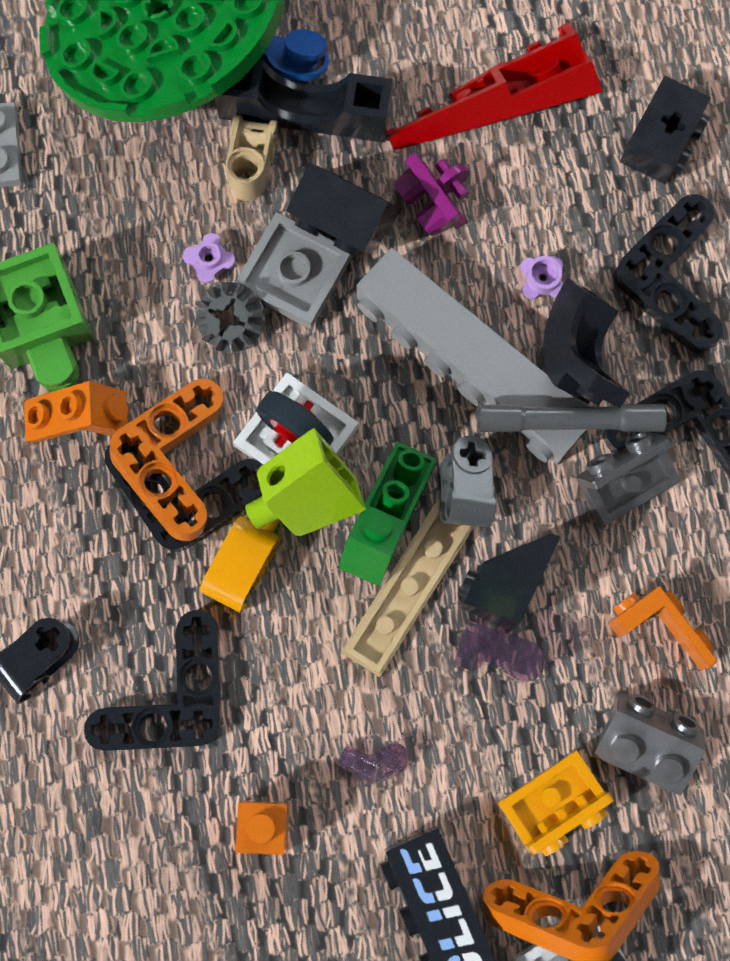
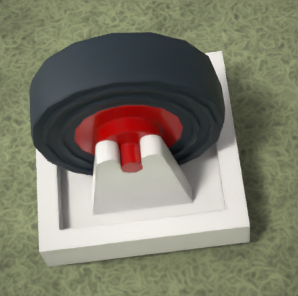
M286 373L274 390H270L264 396L256 409V413L233 443L236 448L250 458L265 464L302 435L315 428L335 453L339 455L359 428V422L292 375Z

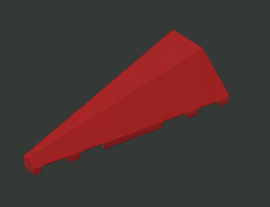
M569 22L558 27L561 38L541 46L540 42L535 41L526 47L528 53L508 62L502 61L449 93L453 103L434 112L431 108L425 107L417 112L418 119L396 129L393 127L388 129L387 134L394 150L602 93L593 61L582 49L578 33Z

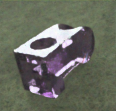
M468 620L452 668L470 673L475 662L503 671L509 680L523 684L535 680L541 675L545 668V656L541 648L529 640Z

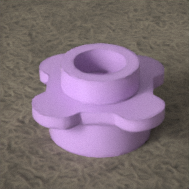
M214 233L206 234L201 243L195 247H188L183 252L184 262L194 267L197 272V278L202 283L213 282L215 277L220 276L225 269H231L235 263L233 253L225 251L220 244V237ZM207 255L213 256V259L211 261H206L205 257Z
M539 256L535 259L526 258L523 260L520 271L525 275V285L522 289L525 297L533 300L539 295H550L556 298L564 284L561 281L563 268L561 259L556 256ZM539 275H545L547 280L541 281Z

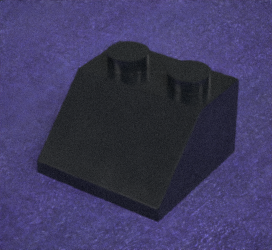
M309 162L286 212L297 217L295 226L317 237L322 230L336 237L333 246L357 257L359 251L373 253L394 224L402 208L327 169Z

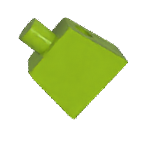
M315 428L302 435L259 467L257 477L262 496L245 505L246 513L257 529H261L279 519L297 536L313 532L366 510L356 476Z

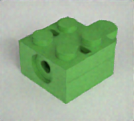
M53 242L0 262V358L11 370L30 363L36 380L48 391L53 392L73 386L79 379V367L71 347L92 340L94 336L66 262Z

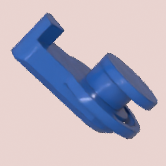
M308 29L291 31L285 38L274 35L268 48L259 59L264 60L279 75L293 81H310L321 77L326 73L330 61L324 37ZM323 57L324 64L318 69L319 59Z

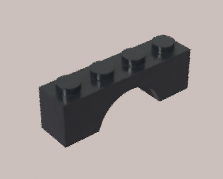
M258 60L241 81L214 99L219 119L233 121L234 115H242L246 121L269 124L271 120L278 121L279 128L385 143L392 105L393 79L349 73L343 80L333 84L311 85L287 79L273 71L264 60Z

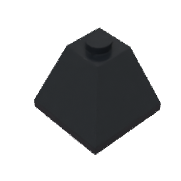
M553 533L484 561L477 573L469 569L457 593L465 597L461 609L511 632L521 623L560 537Z

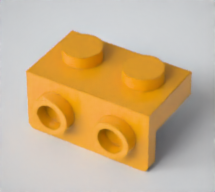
M576 750L498 801L497 804L528 852L535 855L542 851L546 857L567 844L569 840L565 834L581 824L584 829H588L603 820L608 815L605 807L611 804L614 799L609 792H605Z

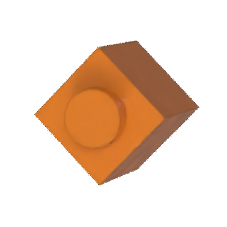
M238 802L235 853L285 855L288 846L290 803Z

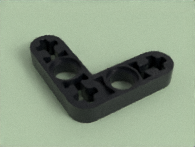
M691 194L680 199L623 256L615 270L614 277L618 287L682 345L691 351L700 353L714 347L722 336L723 328L721 321L708 307L667 272L677 259L706 231L714 217L713 206L709 200L701 195ZM695 208L699 210L701 214L698 220L691 221L682 232L677 226L683 221L687 211L691 212ZM657 236H667L674 242L675 251L668 255L660 254L654 249L652 241ZM647 257L651 263L646 267L641 276L643 280L640 278H636L633 281L627 278L629 273L627 266L635 269ZM662 293L672 294L678 300V310L673 313L663 312L657 306L656 296ZM687 308L691 309L693 312L684 320L681 326L675 322L682 317ZM688 320L696 326H700L702 323L706 324L709 327L706 334L710 339L705 336L699 339L694 338L692 333L695 327Z
M703 370L691 372L637 403H664L672 409V422L666 424L664 432H652L665 436L692 420L730 478V456L725 451L730 449V440H721L712 431V423L715 419L724 418L730 421V396L712 373ZM692 382H695L698 387L706 385L709 388L705 398L710 407L719 402L722 408L714 410L705 419L701 413L708 406L701 397L693 399L690 396L689 392L694 388ZM604 430V442L611 452L617 453L626 447V440L618 442L614 437L619 430Z
M127 442L122 443V449L125 448L129 453L137 451L134 457L139 462L138 469L140 470L145 464L138 456L139 444L130 446ZM110 444L105 451L107 468L156 541L164 549L171 552H181L188 549L246 510V504L262 496L260 487L252 491L249 486H246L236 492L242 501L234 505L229 492L221 486L229 481L232 489H234L243 482L241 475L243 471L248 470L251 474H256L259 467L263 465L255 459H244L194 491L201 501L211 494L222 496L226 501L224 512L215 518L207 517L203 533L194 540L177 542L173 537L165 540L164 535L167 534L165 528L149 508L140 503L137 493L131 486H127L126 480L113 465L110 459ZM160 473L150 475L144 483L145 485L149 483L160 485L163 493L170 488ZM176 496L171 503L178 511L176 523L181 524L190 517L179 508Z
M192 610L184 614L177 623V704L97 709L89 715L84 725L85 739L90 746L103 751L194 747L208 745L217 739L222 726L220 632L218 623L212 615L203 610ZM199 618L204 626L211 629L210 634L202 636V651L212 649V658L195 656L185 660L186 650L195 652V641L193 637L186 635L185 631L186 628L193 627L194 619ZM195 665H206L212 673V681L209 687L202 691L190 689L186 680L188 671ZM181 711L179 721H192L196 718V712L203 711L204 718L212 720V729H206L204 731V738L200 739L197 738L196 731L179 730L181 740L173 741L176 726L172 712ZM134 713L131 723L134 743H126L128 733H114L110 735L109 743H104L102 735L95 734V725L103 724L104 716H109L110 723L128 724L126 714ZM157 713L166 721V732L159 740L149 741L142 734L141 724L146 716Z

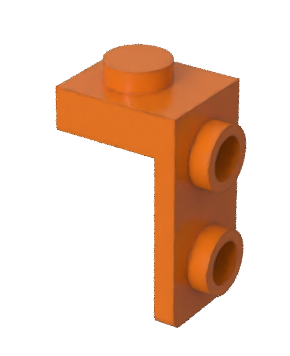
M87 381L26 399L24 402L25 440L36 443L82 430L112 436L118 429L128 423L127 391Z
M660 586L651 590L642 598H639L634 592L613 607L618 616L609 621L608 624L618 637L628 634L654 613H657L700 670L711 668L718 662L711 653L714 651L712 642L700 629L696 628L693 630L683 617L685 609L682 603L672 592H664Z

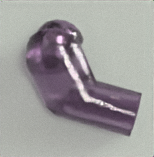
M390 743L385 748L367 755L347 744L337 765L372 784H378L398 776L404 771L408 763V751L400 743Z

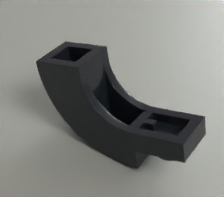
M568 277L556 296L545 327L543 359L547 375L557 388L587 404L592 402L599 406L605 400L620 409L630 395V392L606 372L602 363L603 341L610 324L619 311L600 296Z

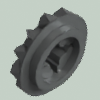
M222 282L207 289L201 301L196 304L198 310L195 324L199 328L202 340L214 345L216 351L223 352L224 350L228 353H235L246 350L259 339L265 323L263 305L256 293L243 284ZM234 304V315L239 318V321L244 322L245 325H229L227 330L224 331V320L219 318V315L215 314L214 311L228 310Z

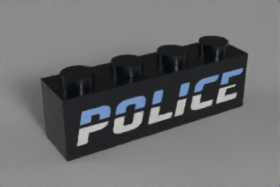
M434 826L385 848L384 851L388 860L381 862L380 866L390 890L392 891L400 887L407 906L399 909L410 937L420 934L427 951L419 956L420 961H496L439 828Z

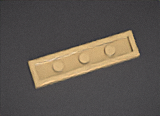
M438 499L341 653L380 678L474 526L444 524L440 518V500Z

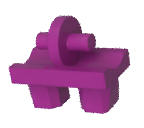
M416 153L409 156L405 162L410 168L393 185L409 205L426 192L430 195L434 202L416 215L426 232L434 236L451 225L458 229L468 223L448 195V193L453 192L459 201L469 195V191L463 184L470 175L466 165L458 164L451 168L446 159L440 160L435 165V168L441 175L437 180L426 163L421 161Z

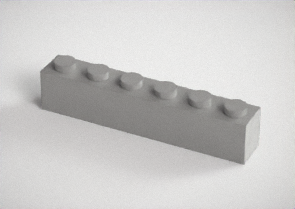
M392 247L357 284V300L360 301L357 305L361 312L374 322L382 319L393 329L391 335L404 348L410 350L414 346L426 356L424 359L425 364L440 377H445L448 374L460 384L458 387L459 392L470 403L474 405H479L480 402L483 404H519L525 407H586L574 396L557 388L544 371ZM523 430L518 433L529 441L526 446L535 457L543 462H548L551 459L558 465L587 430Z

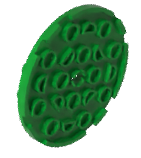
M46 0L45 7L48 10L45 26L39 27L40 50L46 60L49 74L68 99L86 112L101 118L122 122L161 120L180 115L204 105L241 81L244 75L261 58L272 41L282 18L285 0ZM169 7L170 9L169 13L163 10L160 13L153 14L157 8Z

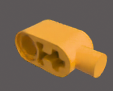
M239 516L211 563L201 583L200 592L242 613L247 606L244 604L251 587L256 589L280 544L282 536L274 533L280 520L277 519L263 528L257 529L249 519Z

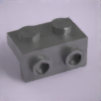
M651 432L638 433L625 442V448L613 455L608 453L592 459L586 465L587 470L575 476L598 523L605 526L681 482L666 451L673 446L668 436Z
M618 691L614 699V710L597 741L593 756L681 796L706 751L704 729L691 717L680 713L672 715L657 708L651 700L642 695L631 694L630 696Z

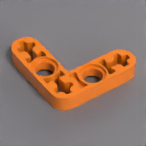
M197 379L188 383L118 429L110 440V459L113 465L165 530L173 538L180 541L194 540L203 533L207 521V509L164 454L203 429L220 415L223 405V392L218 384L209 379ZM199 394L200 397L205 398L210 395L212 397L210 407L207 408L204 404H199L191 410V421H189L185 412L194 406L195 396ZM171 416L179 422L180 427L175 433L165 435L156 430L154 423L159 417ZM127 442L130 446L139 444L138 456L145 465L137 474L134 472L138 471L139 462L129 452L124 455L121 454L122 443ZM158 473L165 475L169 478L171 487L162 494L150 492L144 484L150 475ZM178 493L181 495L178 496L177 505L183 513H195L194 525L191 527L186 522L180 525L176 523L178 511L171 501Z
M630 851L621 855L583 907L514 880H498L488 885L483 893L486 919L491 925L572 961H610L659 892L661 886L659 863L653 855L643 851ZM630 877L634 878L632 881L633 888L630 886ZM614 901L623 902L628 905L621 912H610L603 908L605 904ZM544 916H553L561 920L552 927H541L535 923ZM598 926L600 927V938H601V939L595 938V937L597 936V934L599 933V931H598Z

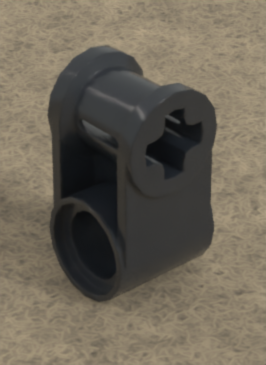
M43 618L35 622L14 643L0 652V684L17 704L28 700L32 696L29 692L40 682L45 685L51 675L75 654L80 643L79 634L75 627L68 622L58 619ZM50 631L60 633L56 638L59 644L57 649L47 647L51 642L48 637Z

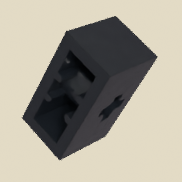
M664 75L629 140L620 163L663 184H666L672 172L680 175L692 154V151L685 148L690 137L697 141L699 140L710 119V116L703 112L711 97ZM667 129L673 132V134L670 135L666 133L665 130Z

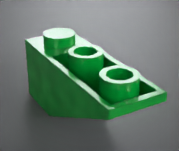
M396 442L365 503L366 510L359 514L347 538L338 566L339 569L380 587L435 466L436 458Z

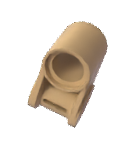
M234 115L225 164L230 191L237 199L253 201L264 193L271 160L274 159L277 146L278 121L271 120L269 124L246 121L242 115ZM244 172L255 173V175L250 178L243 179L238 177L241 173Z

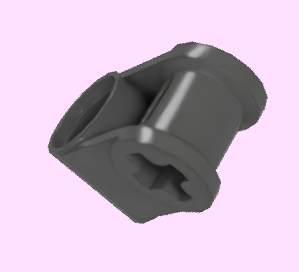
M473 435L464 436L458 439L452 448V453L446 455L440 464V518L444 524L489 527L494 520L496 512L491 448L480 437Z

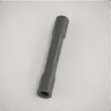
M479 404L478 409L479 432H521L523 430L664 432L666 427V408L664 404H623L620 409L618 407H525L519 404Z

